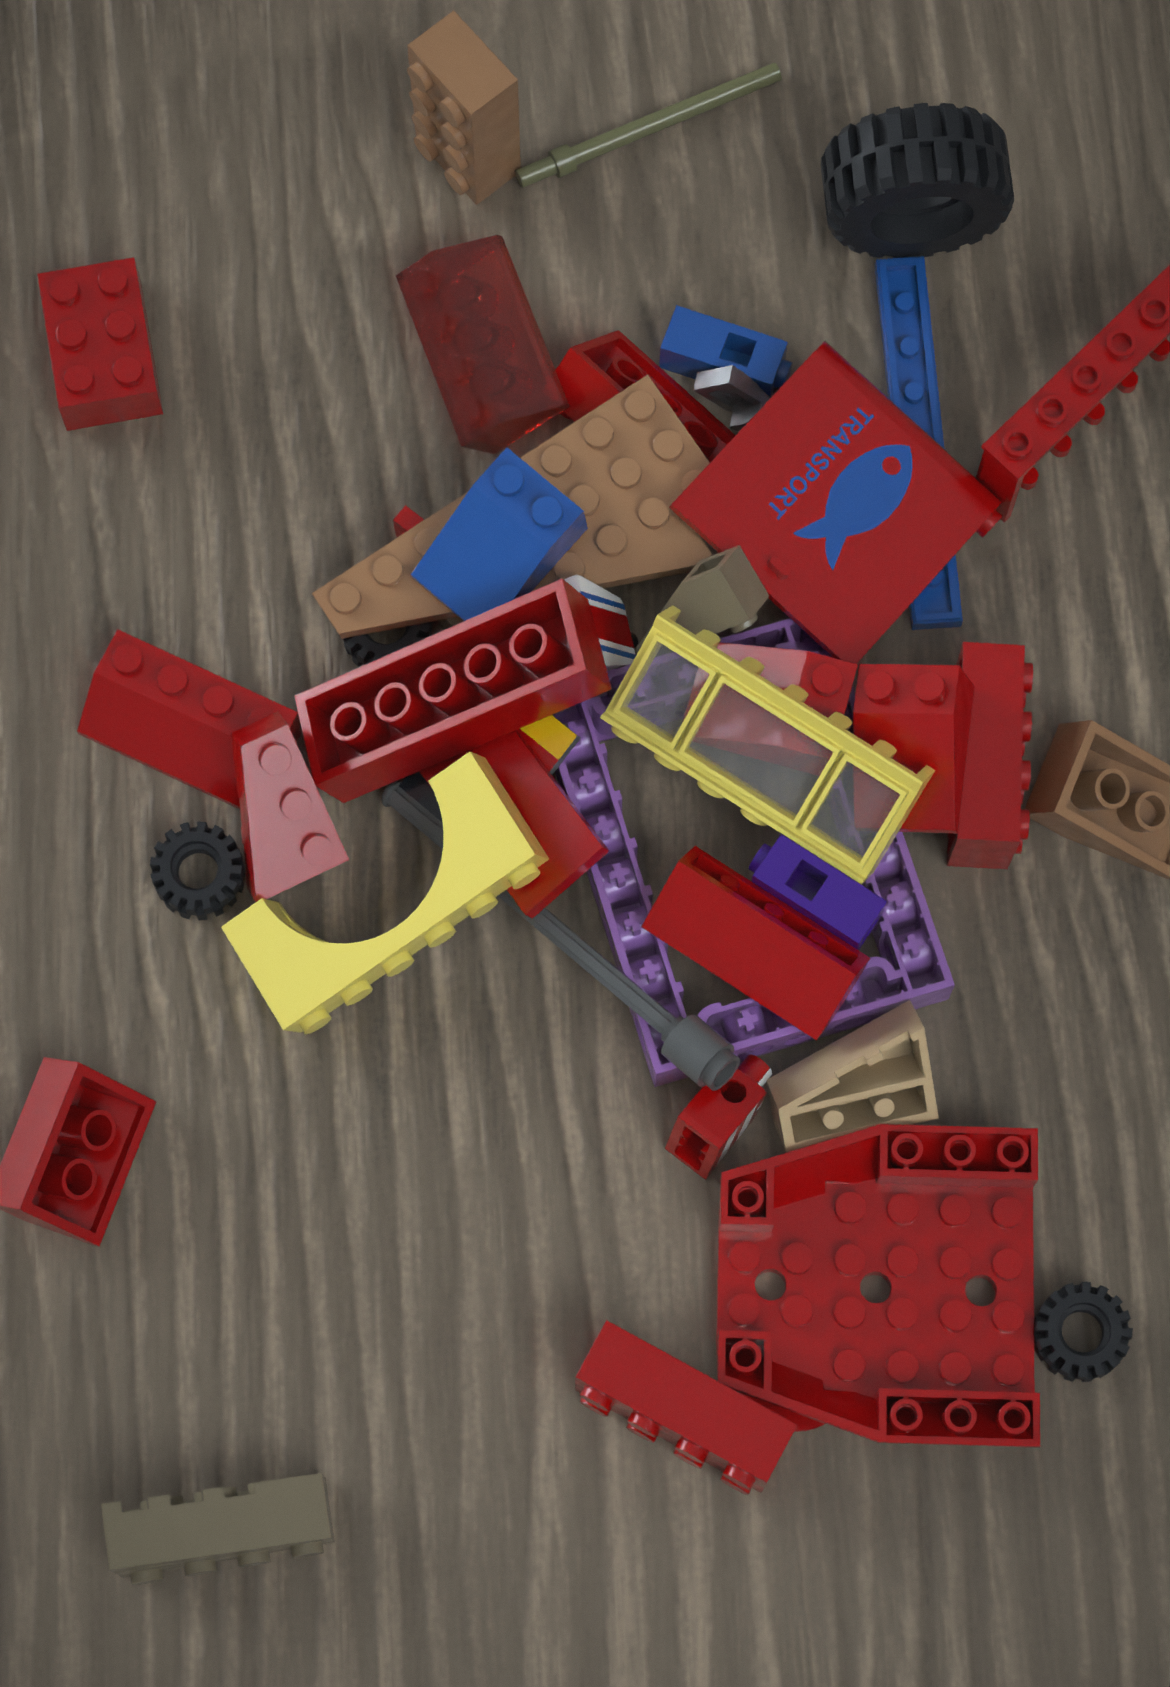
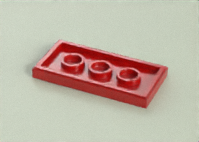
M515 730L419 772L429 784L428 780L468 752H473L486 758L549 858L548 861L538 867L540 874L532 882L519 889H513L512 886L507 889L523 913L533 919L603 858L609 850L520 733Z

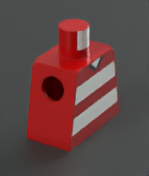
M749 1054L739 1065L731 1079L720 1089L713 1091L708 1086H703L678 1115L665 1149L706 1180L757 1115L767 1094L762 1086L771 1077V1068L759 1057Z

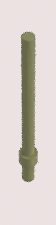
M774 62L572 147L564 144L549 150L548 157L515 170L518 183L521 188H524L553 175L561 178L577 171V165L781 81L780 69Z

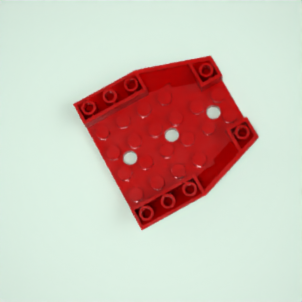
M879 1124L721 1172L717 1268V1381L735 1391L877 1443L1040 1448V1393L1035 1392L1033 1241V1187L1038 1182V1128ZM772 1272L778 1274L783 1279L785 1292L780 1298L766 1300L759 1296L755 1289V1281L761 1274ZM870 1275L884 1278L890 1288L889 1297L881 1303L867 1301L860 1291V1284L864 1278ZM982 1278L990 1282L995 1293L993 1302L986 1306H977L971 1303L965 1291L966 1284L970 1280Z

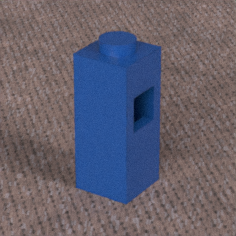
M676 305L660 347L659 367L696 380L697 372L734 365L756 382L771 398L775 388L779 389L788 380L793 362L785 360L787 341Z

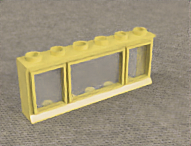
M672 605L657 614L651 630L606 711L600 718L612 725V732L622 740L634 744L640 743L654 752V758L661 765L674 771H684L698 780L697 785L705 793L715 798L721 799L725 797L739 806L741 814L749 821L760 826L768 825L862 885L878 867L935 770L926 765L917 774L892 759L897 750L890 743L878 740L871 746L848 731L852 721L847 716L834 712L827 718L806 705L804 702L808 697V693L801 687L791 684L782 690L760 676L764 665L758 660L746 657L738 662L717 649L721 639L715 633L704 629L695 635L675 622L681 612L677 607Z

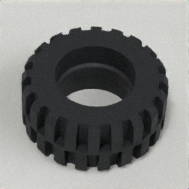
M919 103L909 108L901 109L900 106L886 109L885 113L879 115L872 113L862 117L860 123L856 125L850 123L844 127L839 136L835 135L831 139L821 157L820 165L828 228L843 246H848L851 251L859 254L867 252L870 257L882 258L883 256H893V258H904L917 255L929 257L934 256V253L946 251V253L959 250L960 246L967 243L970 245L982 240L983 235H991L998 230L1013 208L1014 192L1006 135L1003 129L986 113L980 114L975 108L968 106L961 109L956 108L954 104L941 103L939 106Z

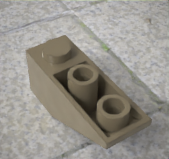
M740 545L700 560L680 583L662 611L672 605L680 609L681 612L675 622L695 635L704 629L716 635L718 632L729 628L732 633H737L748 628L758 619L756 613L769 598V594ZM653 624L650 626V628L643 636L637 647L634 649L636 655L639 649L641 648L644 640L646 639L649 631L651 630ZM662 645L656 657L674 651Z

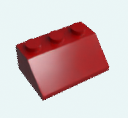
M43 1057L0 1164V1210L26 1222L100 1247L157 1101L80 1062Z

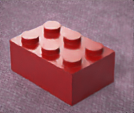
M135 258L38 273L58 408L66 430L71 431L163 415L144 295Z

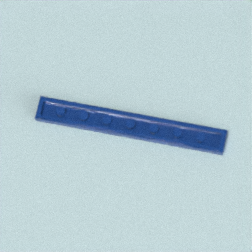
M924 256L876 259L875 275L888 398L944 448ZM956 554L909 605L912 630L961 627L963 618Z

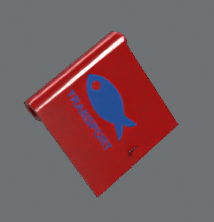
M826 341L808 357L669 506L675 514L718 553L740 545L769 594V599L833 658L855 664L864 657L975 532L983 538L1002 518V515L996 510L1002 501Z

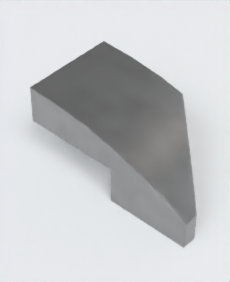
M734 365L697 372L693 390L721 408L733 411L730 430L740 431L770 399L756 382Z

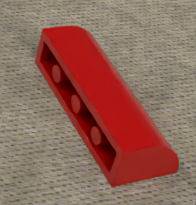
M694 846L677 862L641 926L816 1041L830 1024L871 959L697 846Z

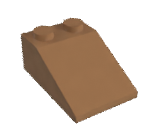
M1093 720L1059 724L1025 809H1029L1030 819L1062 837L1170 879V765Z

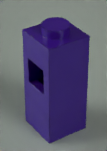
M782 834L772 847L764 843L748 868L754 873L752 876L754 884L857 950L862 947L882 917L887 904L886 900Z

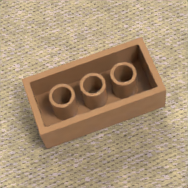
M453 10L407 45L409 59L407 72L411 80L409 95L413 102L414 112L411 118L415 125L416 134L414 143L425 159L430 162L435 159L445 170L446 180L459 195L466 193L478 205L515 177V170L521 168L518 79Z

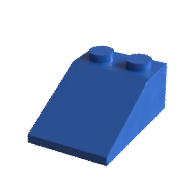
M506 448L472 485L411 573V577L458 617L466 621L530 593L588 529L584 510L509 448Z

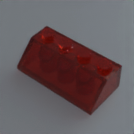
M494 235L433 250L395 275L461 447L496 454L570 407L502 236Z

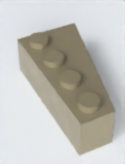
M322 1473L253 1482L247 1485L248 1490L237 1492V1487L203 1489L200 1492L194 1493V1499L186 1501L183 1500V1496H170V1494L147 1497L146 1501L140 1502V1508L126 1511L122 1510L121 1501L101 1504L109 1570L122 1578L131 1577L132 1585H142L163 1581V1571L184 1568L185 1576H196L216 1572V1562L238 1559L239 1567H249L271 1562L270 1553L291 1550L292 1558L323 1554V1544L335 1542L326 1478Z

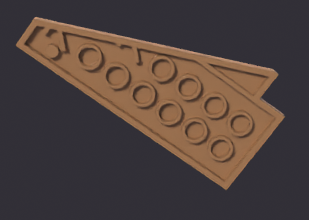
M648 375L520 457L584 510L588 527L532 591L576 574L581 575L603 589L690 572L700 560L713 556L700 535L669 508L710 462ZM468 492L312 593L314 599L341 639L458 617L411 577V573Z

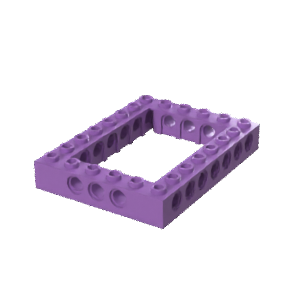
M791 618L720 638L722 643L804 650L832 657ZM675 652L655 657L628 707L656 725L684 718L699 667ZM630 664L607 671L612 687L611 690L553 714L581 737L557 768L555 774L558 784L609 850L603 858L587 871V876L616 967L676 1018L679 1016L686 1018L683 1004L684 989L681 981H675L668 958V944L641 927L652 908L653 893L650 885H644L637 860L638 846L635 837L629 838L622 814V796L620 790L614 791L610 779L605 743L599 744V742L618 737L612 732V725L600 717L606 711L631 666ZM853 687L845 713V716H847L852 721V725L848 730L852 734L853 709L855 701V692ZM847 762L828 794L827 800L842 843L864 856L878 831H859L855 828L854 765ZM903 832L897 833L874 873L862 884V886L887 901L882 917L872 930L880 957H870L871 959L846 1000L819 1038L865 1025L908 1000L911 1001L915 1009L948 1000L955 986ZM752 998L721 1006L720 1002L713 1003L704 1007L698 1014L703 1021L734 1046V1054L740 1058V1062L749 1054L758 1057L814 1040ZM630 1008L654 1087L687 1078L688 1076L662 1055L661 1050L664 1044L661 1040L662 1034Z

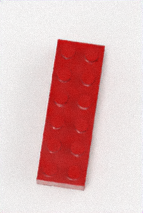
M560 579L306 690L294 697L314 783L317 788L342 803H346L607 692L612 687L589 600L564 579Z

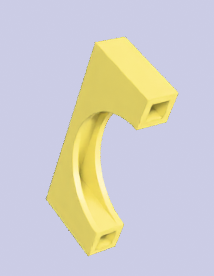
M468 752L428 780L438 801L443 822L441 862L433 885L424 900L407 919L395 928L380 936L361 942L330 943L302 928L286 912L280 902L264 898L258 900L221 927L283 1030L304 1032L305 1034L319 1030L331 1020L329 1013L344 1002L349 1006L364 999L373 990L370 984L385 974L391 977L404 971L413 964V954L426 945L433 948L444 943L456 933L454 926L469 915L472 919L484 915L498 904L496 897L511 886L513 889H519L539 876L540 871L538 867L548 861L549 858L485 757Z

